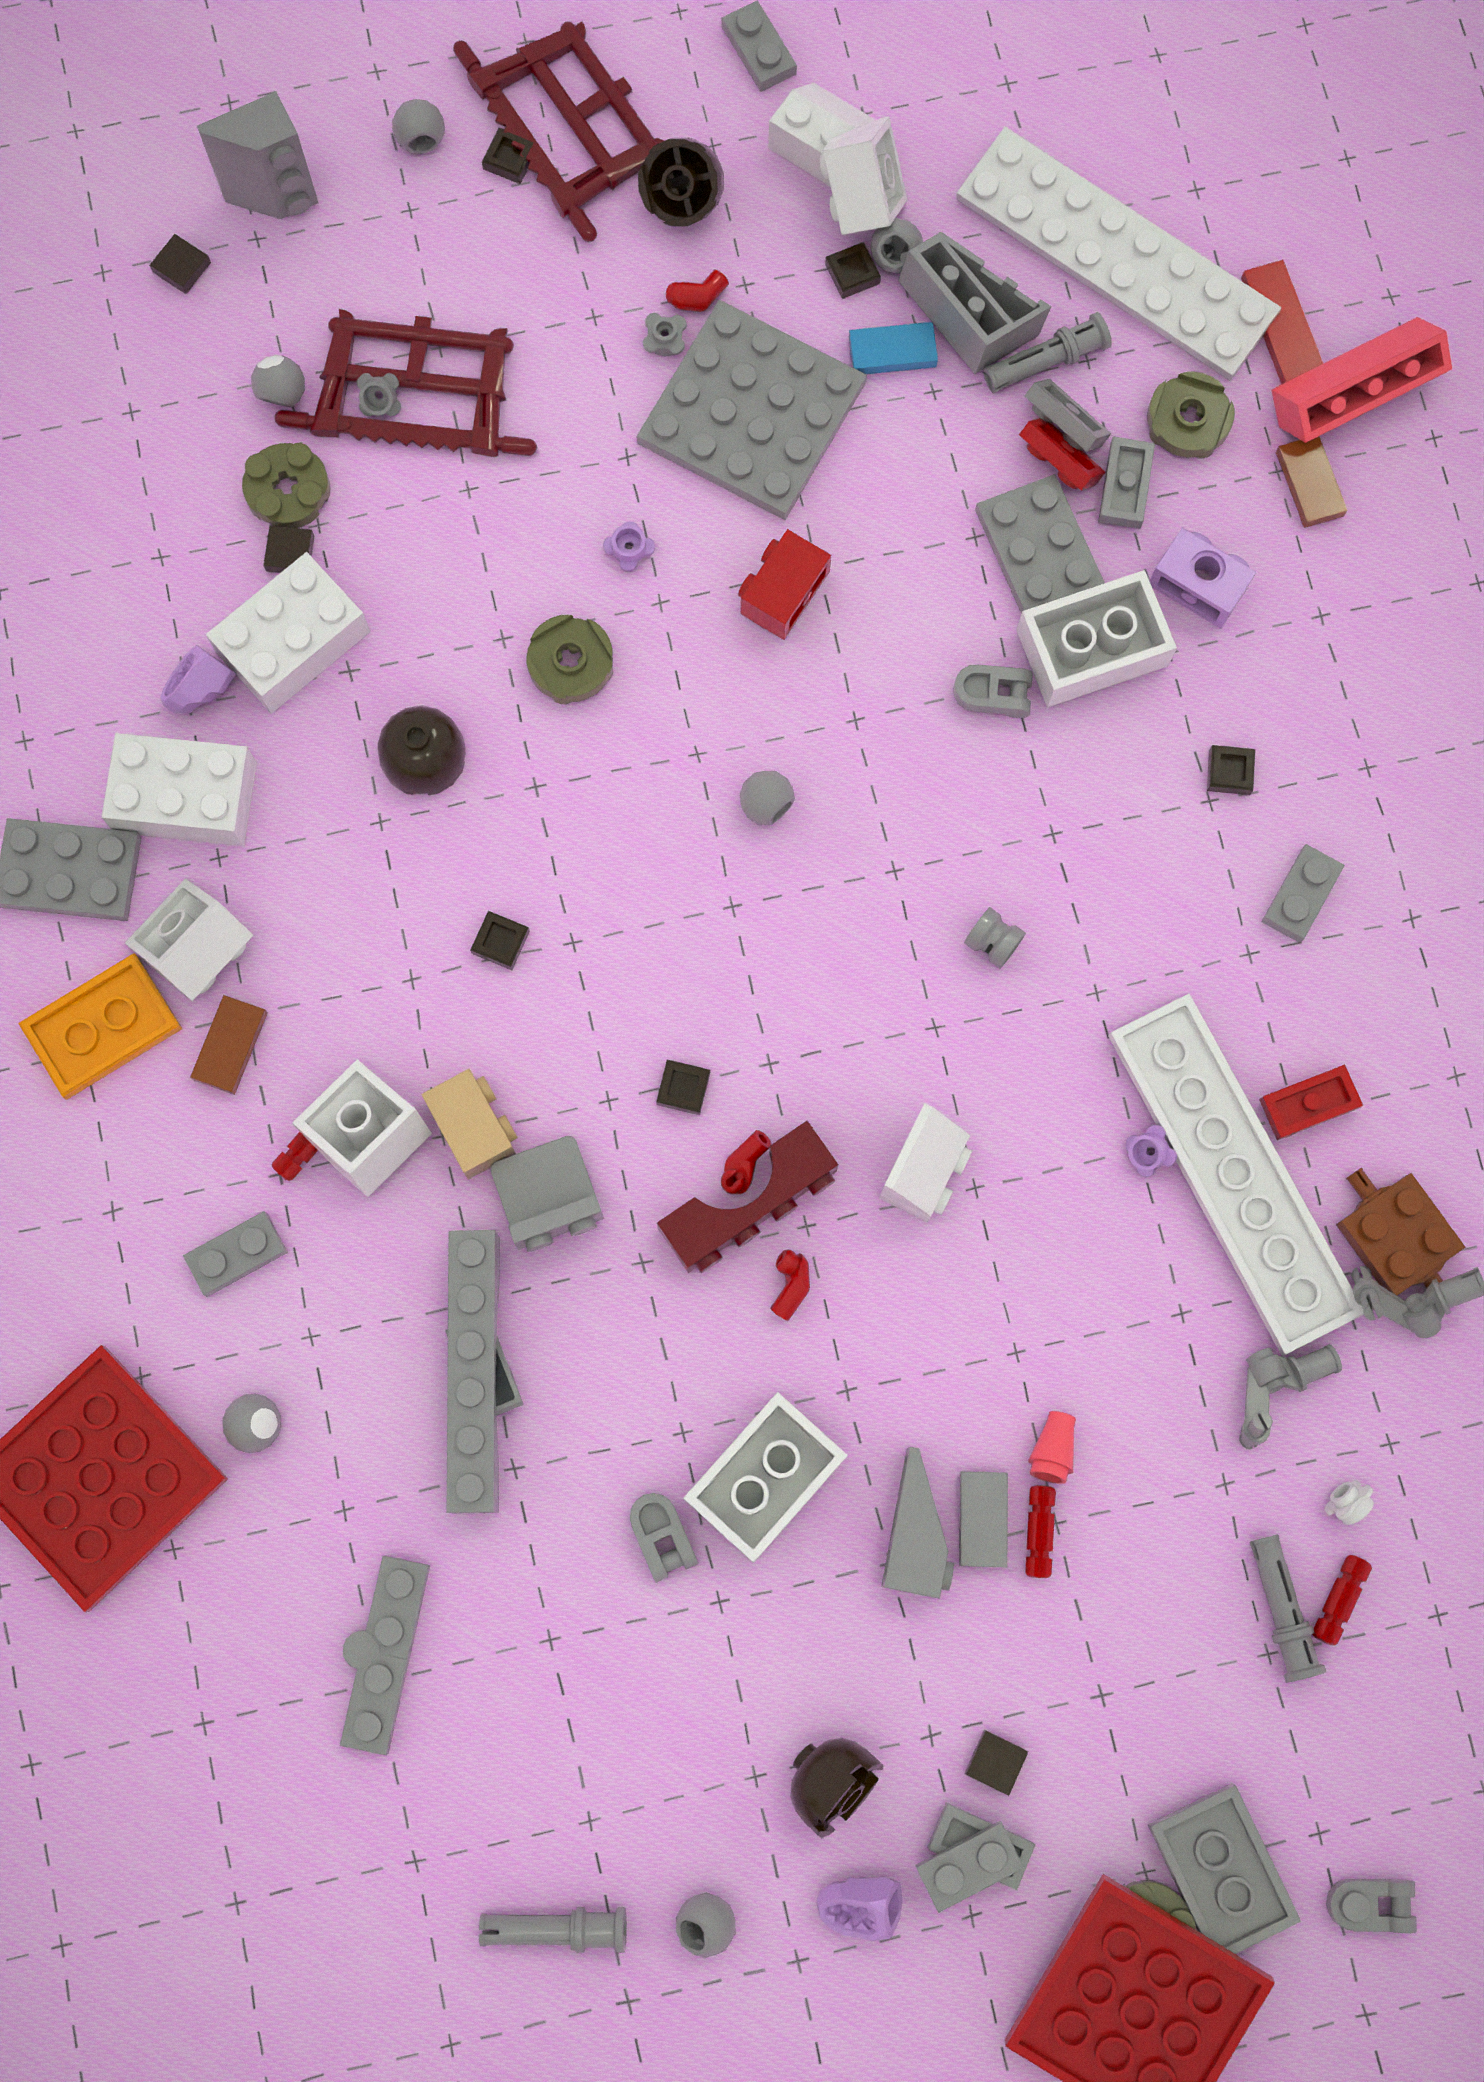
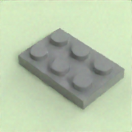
M1055 474L976 504V514L1021 613L1027 609L1105 583Z
M7 818L0 854V908L128 921L142 837L138 832Z
M1229 1784L1148 1824L1179 1893L1195 1920L1198 1932L1237 1954L1301 1922L1236 1785Z

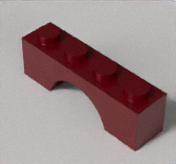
M808 1120L770 1145L771 1178L766 1189L753 1202L735 1209H719L709 1206L694 1197L657 1222L658 1230L688 1273L695 1268H698L700 1273L707 1271L723 1259L720 1251L733 1242L738 1247L745 1245L761 1233L757 1226L771 1216L776 1222L783 1219L798 1207L795 1200L808 1191L815 1196L835 1182L832 1175L837 1172L839 1164Z

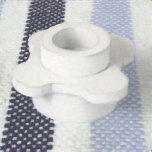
M1357 1480L1345 1482L1330 1495L1331 1501L1326 1504L1324 1511L1327 1515L1336 1514V1517L1345 1525L1357 1523L1367 1516L1373 1508L1374 1502L1370 1498L1373 1489L1370 1485L1361 1486Z

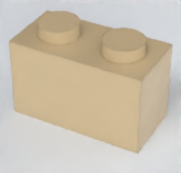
M469 1068L421 1094L468 1180L491 1168L494 1162L516 1154L510 1142L518 1137L506 1115L496 1118L489 1103L496 1100V1097L484 1076L476 1080Z

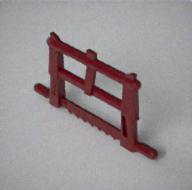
M582 21L576 26L572 22H564L560 27V31L523 47L516 48V54L481 67V62L467 42L463 40L457 41L453 46V51L468 72L467 78L472 88L482 100L485 98L488 100L487 111L497 115L495 122L505 127V133L509 132L534 142L526 157V160L530 162L528 170L538 174L536 182L549 188L551 199L561 217L565 218L569 215L570 222L585 242L594 241L597 237L596 228L581 208L579 209V207L608 187L614 190L616 186L639 172L641 165L644 164L649 154L648 152L653 146L664 141L659 138L654 139L626 97H624L632 93L629 83L624 77L615 82L611 79L610 74L585 41L586 29ZM570 51L574 52L600 89L577 106L547 65ZM532 73L597 165L566 183L502 92V89ZM608 105L612 106L638 143V145L614 157H611L586 121L587 118ZM514 140L512 141V146L521 150L522 153L525 145Z
M339 309V317H333L328 323V328L333 333L324 371L319 376L320 379L324 380L315 415H309L308 412L279 410L274 416L278 426L303 430L311 428L310 433L318 437L339 438V433L350 434L358 441L366 436L374 443L382 438L390 445L398 440L406 447L411 442H414L420 448H424L429 443L436 450L445 445L452 452H455L459 447L470 448L474 454L489 457L498 456V450H501L502 453L525 456L533 455L537 450V444L532 439L512 436L499 437L500 402L506 401L503 391L505 354L510 353L514 347L513 341L506 337L507 328L495 329L490 335L431 328V317L415 316L414 326L354 319L350 312ZM364 337L411 343L407 371L351 364L354 338ZM428 345L484 351L481 378L474 379L423 373ZM364 373H369L372 377H384L385 374L391 373L398 378V387L478 396L473 430L344 416L343 409L348 381L357 382L358 378Z

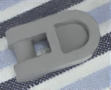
M969 665L963 668L956 677L953 688L954 698L961 707L973 712L1005 714L1012 718H1025L1030 715L1031 701L1027 699V689L1032 687L1033 673L1023 668ZM998 685L1008 686L1010 688V696L998 695Z
M656 1493L646 1494L637 1499L630 1512L631 1526L655 1582L657 1583L668 1578V1572L681 1566L689 1569L699 1564L671 1501L665 1496ZM671 1535L676 1548L659 1555L654 1542Z
M1345 1879L1334 1884L1327 1894L1326 1906L1329 1915L1334 1922L1346 1930L1394 1933L1417 1932L1416 1916L1411 1915V1898L1415 1897V1881L1402 1879ZM1378 1896L1391 1897L1392 1914H1379Z

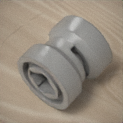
M989 907L973 927L964 943L974 951L982 950L986 952L989 961L1001 969L1016 950L1026 932L1016 925L1008 926L1002 921L1001 915Z

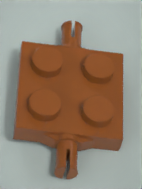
M1363 1168L1348 1176L1346 1180L1349 1181L1362 1201L1358 1203L1353 1213L1338 1222L1336 1226L1365 1266L1371 1270V1274L1378 1284L1398 1296L1409 1287L1422 1283L1427 1289L1432 1280L1436 1278L1438 1282H1442L1443 1279L1438 1272L1441 1271L1447 1260L1466 1247L1413 1174L1406 1175L1392 1186L1382 1187L1378 1190L1363 1171Z

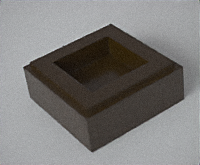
M498 128L482 160L483 170L521 184L530 164L526 157L534 142L507 131L505 133L504 129ZM513 140L525 145L522 153L521 150L512 146Z
M174 234L149 266L154 274L187 294L210 265L211 261L207 254Z
M864 242L825 258V265L842 299L880 284L881 276Z
M269 525L263 564L267 572L281 573L305 552L312 556L313 531L310 529Z
M1212 745L1209 749L1207 791L1251 795L1254 786L1256 749Z
M488 911L470 951L473 955L513 970L530 929L525 925Z
M667 1060L656 1105L700 1115L711 1070Z
M983 1730L965 1774L1009 1796L1029 1751L991 1732Z

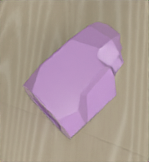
M196 645L183 657L163 688L160 699L163 706L173 713L190 714L199 705L212 702L218 694H223L237 673Z
M849 1877L847 1881L833 1882L819 1892L816 1903L820 1919L827 1927L841 1935L871 1941L891 1939L901 1916L903 1900L901 1883L887 1877Z

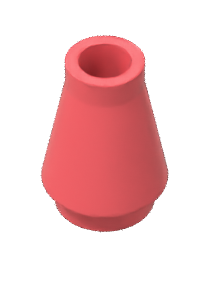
M1058 1411L1049 1412L1047 1422L1028 1459V1462L1032 1465L1030 1475L1050 1483H1066L1068 1474L1073 1473L1074 1426L1076 1422L1074 1416Z

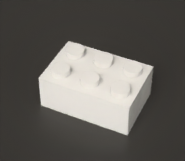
M305 552L211 629L206 636L216 654L231 670L237 673L236 676L272 714L369 634L370 629L363 612L319 564Z
M1145 570L1022 611L1016 629L1047 708L1168 667L1177 649Z
M115 733L101 818L111 829L138 832L140 836L245 846L257 762L247 746Z
M777 1392L683 1499L754 1563L848 1455Z

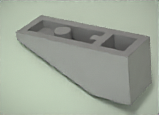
M908 1447L906 1449L881 1587L940 1599L941 1590H950L954 1563L947 1561L948 1548L919 1448Z

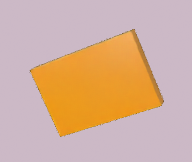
M135 953L18 1023L61 1096L66 1100L183 1029Z

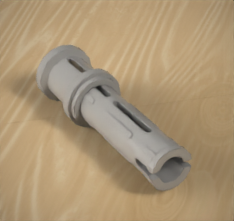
M1098 312L1091 314L1088 321L1068 329L1064 326L1057 329V332L1054 333V338L1010 356L1003 361L984 367L983 375L987 386L992 393H996L1013 383L1040 373L1062 362L1066 365H1072L1079 362L1080 356L1100 348L1104 351L1111 348L1110 331L1104 318Z
M1279 1535L1249 1542L1258 1565L1261 1581L1276 1627L1275 1630H1272L1274 1634L1272 1639L1274 1643L1279 1644L1287 1669V1673L1284 1675L1285 1682H1294L1326 1673L1325 1665L1318 1662L1311 1635L1314 1633L1313 1626L1309 1624V1621L1304 1622L1302 1612L1300 1611L1291 1576L1283 1556Z
M577 1907L576 1910H572L571 1915L481 1914L479 1930L483 1931L482 1934H479L480 1946L570 1945L571 1950H575L576 1953H584L586 1948H615L617 1953H625L627 1935L626 1908L618 1907L616 1912L591 1913L587 1912L584 1907Z

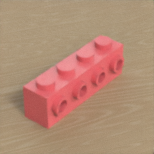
M1416 317L1271 389L1279 427L1306 443L1452 370L1446 330Z

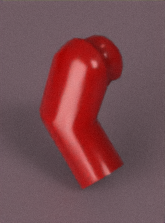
M714 269L701 284L691 282L671 283L666 289V299L676 309L702 312L729 285V281L723 273Z
M756 1130L727 1157L724 1173L721 1176V1186L727 1193L742 1194L751 1186L756 1161L772 1145L771 1140L765 1133Z
M787 1249L782 1251L776 1260L778 1271L785 1274L786 1285L770 1309L782 1319L789 1321L808 1294L810 1279L807 1259L801 1253L796 1255L795 1252Z

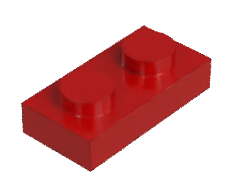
M1041 418L1028 421L1019 433V436L1028 443L1026 445L1028 451L1039 460L1051 463L1059 471L1058 477L1061 481L1073 489L1079 488L1082 491L1097 485L1106 473L1083 451L1071 446L1064 439L1063 433L1052 423H1048Z
M1345 1064L1259 1099L1277 1141L1363 1106Z

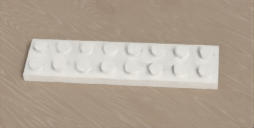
M1006 126L957 191L956 200L1229 381L1236 375L1281 311L1282 307Z
M1190 993L1111 1032L1108 1035L1154 1122L1165 1129V1139L1169 1147L1177 1153L1176 1162L1281 1356L1364 1315L1362 1306L1355 1301L1351 1285Z

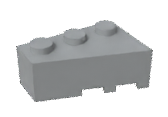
M940 232L908 251L898 281L973 373L976 374L983 370L984 367L993 364L1039 336L1052 306L1041 299L1036 303L1017 290L1018 283L1009 277L1002 280L983 267L984 260Z

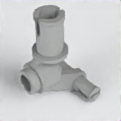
M1359 1266L1363 1278H1361L1357 1267L1351 1274L1355 1283L1353 1288L1355 1301L1362 1306L1364 1316L1367 1319L1376 1320L1373 1310H1375L1378 1318L1384 1315L1415 1333L1419 1338H1429L1436 1335L1441 1329V1320L1445 1313H1451L1450 1308L1484 1296V1280L1478 1267L1442 1282H1438L1436 1278L1432 1280V1283L1423 1294H1412L1405 1301L1373 1280L1371 1270L1368 1267Z
M1328 1344L1324 1348L1297 1359L1293 1356L1285 1358L1277 1354L1274 1355L1271 1348L1260 1350L1246 1359L1249 1368L1247 1369L1245 1416L1239 1437L1240 1444L1246 1449H1253V1446L1257 1447V1445L1264 1443L1268 1439L1273 1422L1272 1417L1269 1415V1394L1283 1387L1301 1392L1307 1389V1384L1333 1373H1339L1342 1370L1340 1357L1332 1345Z

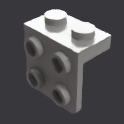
M565 1136L498 1160L491 1166V1174L509 1222L508 1227L518 1250L525 1247L528 1252L542 1249L554 1243L553 1237L569 1231L571 1236L586 1233L597 1227V1221L604 1219L578 1144L571 1136Z

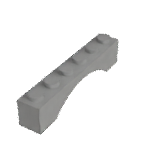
M495 1230L449 1231L447 1513L452 1514L499 1513L496 1339L500 1284V1237Z

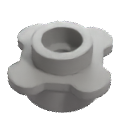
M651 313L646 317L645 325L648 328L647 337L643 340V347L647 352L660 356L678 355L684 350L685 344L682 340V331L686 329L687 323L683 316L674 315L671 318L661 317L658 313ZM667 331L669 335L663 337L661 333Z
M364 373L358 378L357 386L361 389L359 393V408L364 415L378 416L386 413L389 416H395L399 413L401 403L397 400L396 394L399 380L394 374L387 373L384 377H372L369 373ZM376 391L382 392L383 397L377 398L375 395Z

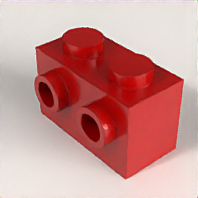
M787 529L779 541L773 539L765 549L761 558V562L764 564L756 575L750 573L742 583L738 592V596L741 597L740 614L785 640L829 574L832 555Z

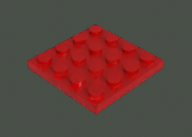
M100 1345L0 1439V1520L84 1612H90L228 1480L223 1472L107 1347Z
M1102 1874L1006 2036L1005 2047L1062 2082H1217L1275 1982L1273 1977L1105 1874Z

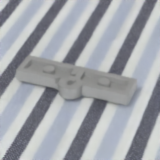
M389 1556L382 1557L366 1630L352 1633L343 1645L345 1661L351 1667L356 1668L357 1671L340 1746L382 1755L389 1754L430 1565Z

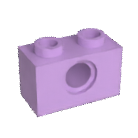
M1182 527L1156 566L1150 579V584L1154 589L1222 629L1248 589L1256 571L1249 568L1248 563L1241 557L1234 554H1226L1214 547L1212 542L1203 534L1189 532ZM1195 570L1208 571L1212 575L1213 580L1207 581L1199 578Z

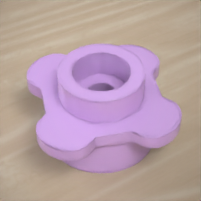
M635 522L623 523L622 526L614 531L612 537H607L603 543L605 553L613 555L620 562V568L624 571L635 570L637 562L644 556H651L655 550L654 541L650 538H645L644 532ZM628 543L633 545V548L630 550L625 548V545Z
M1151 1125L1146 1133L1140 1136L1132 1135L1126 1141L1129 1159L1141 1176L1150 1177L1154 1175L1155 1170L1163 1165L1170 1167L1177 1160V1153L1169 1147L1165 1139L1166 1131L1160 1125ZM1149 1147L1154 1148L1155 1152L1153 1155L1148 1153Z

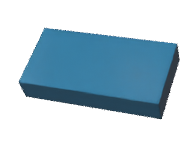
M933 322L849 330L852 368L864 374L937 367L938 356Z

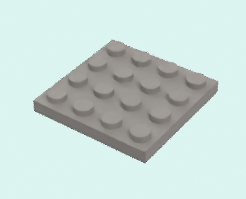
M719 300L639 431L637 444L786 520L865 386L867 375Z

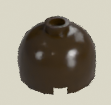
M670 138L653 146L638 173V189L645 208L651 214H655L659 219L665 221L663 223L669 226H689L707 218L719 204L724 190V171L718 156L706 144L692 138Z
M422 705L405 708L391 716L381 729L377 746L380 766L389 782L402 792L414 795L413 793L439 794L452 786L463 772L466 754L463 735L455 722L440 710Z
M831 1739L825 1741L817 1748L813 1744H809L798 1754L793 1762V1766L797 1769L791 1782V1800L794 1809L810 1829L820 1838H824L835 1831L829 1824L838 1815L847 1821L865 1801L879 1780L872 1773L873 1770H883L884 1765L867 1749L848 1739Z

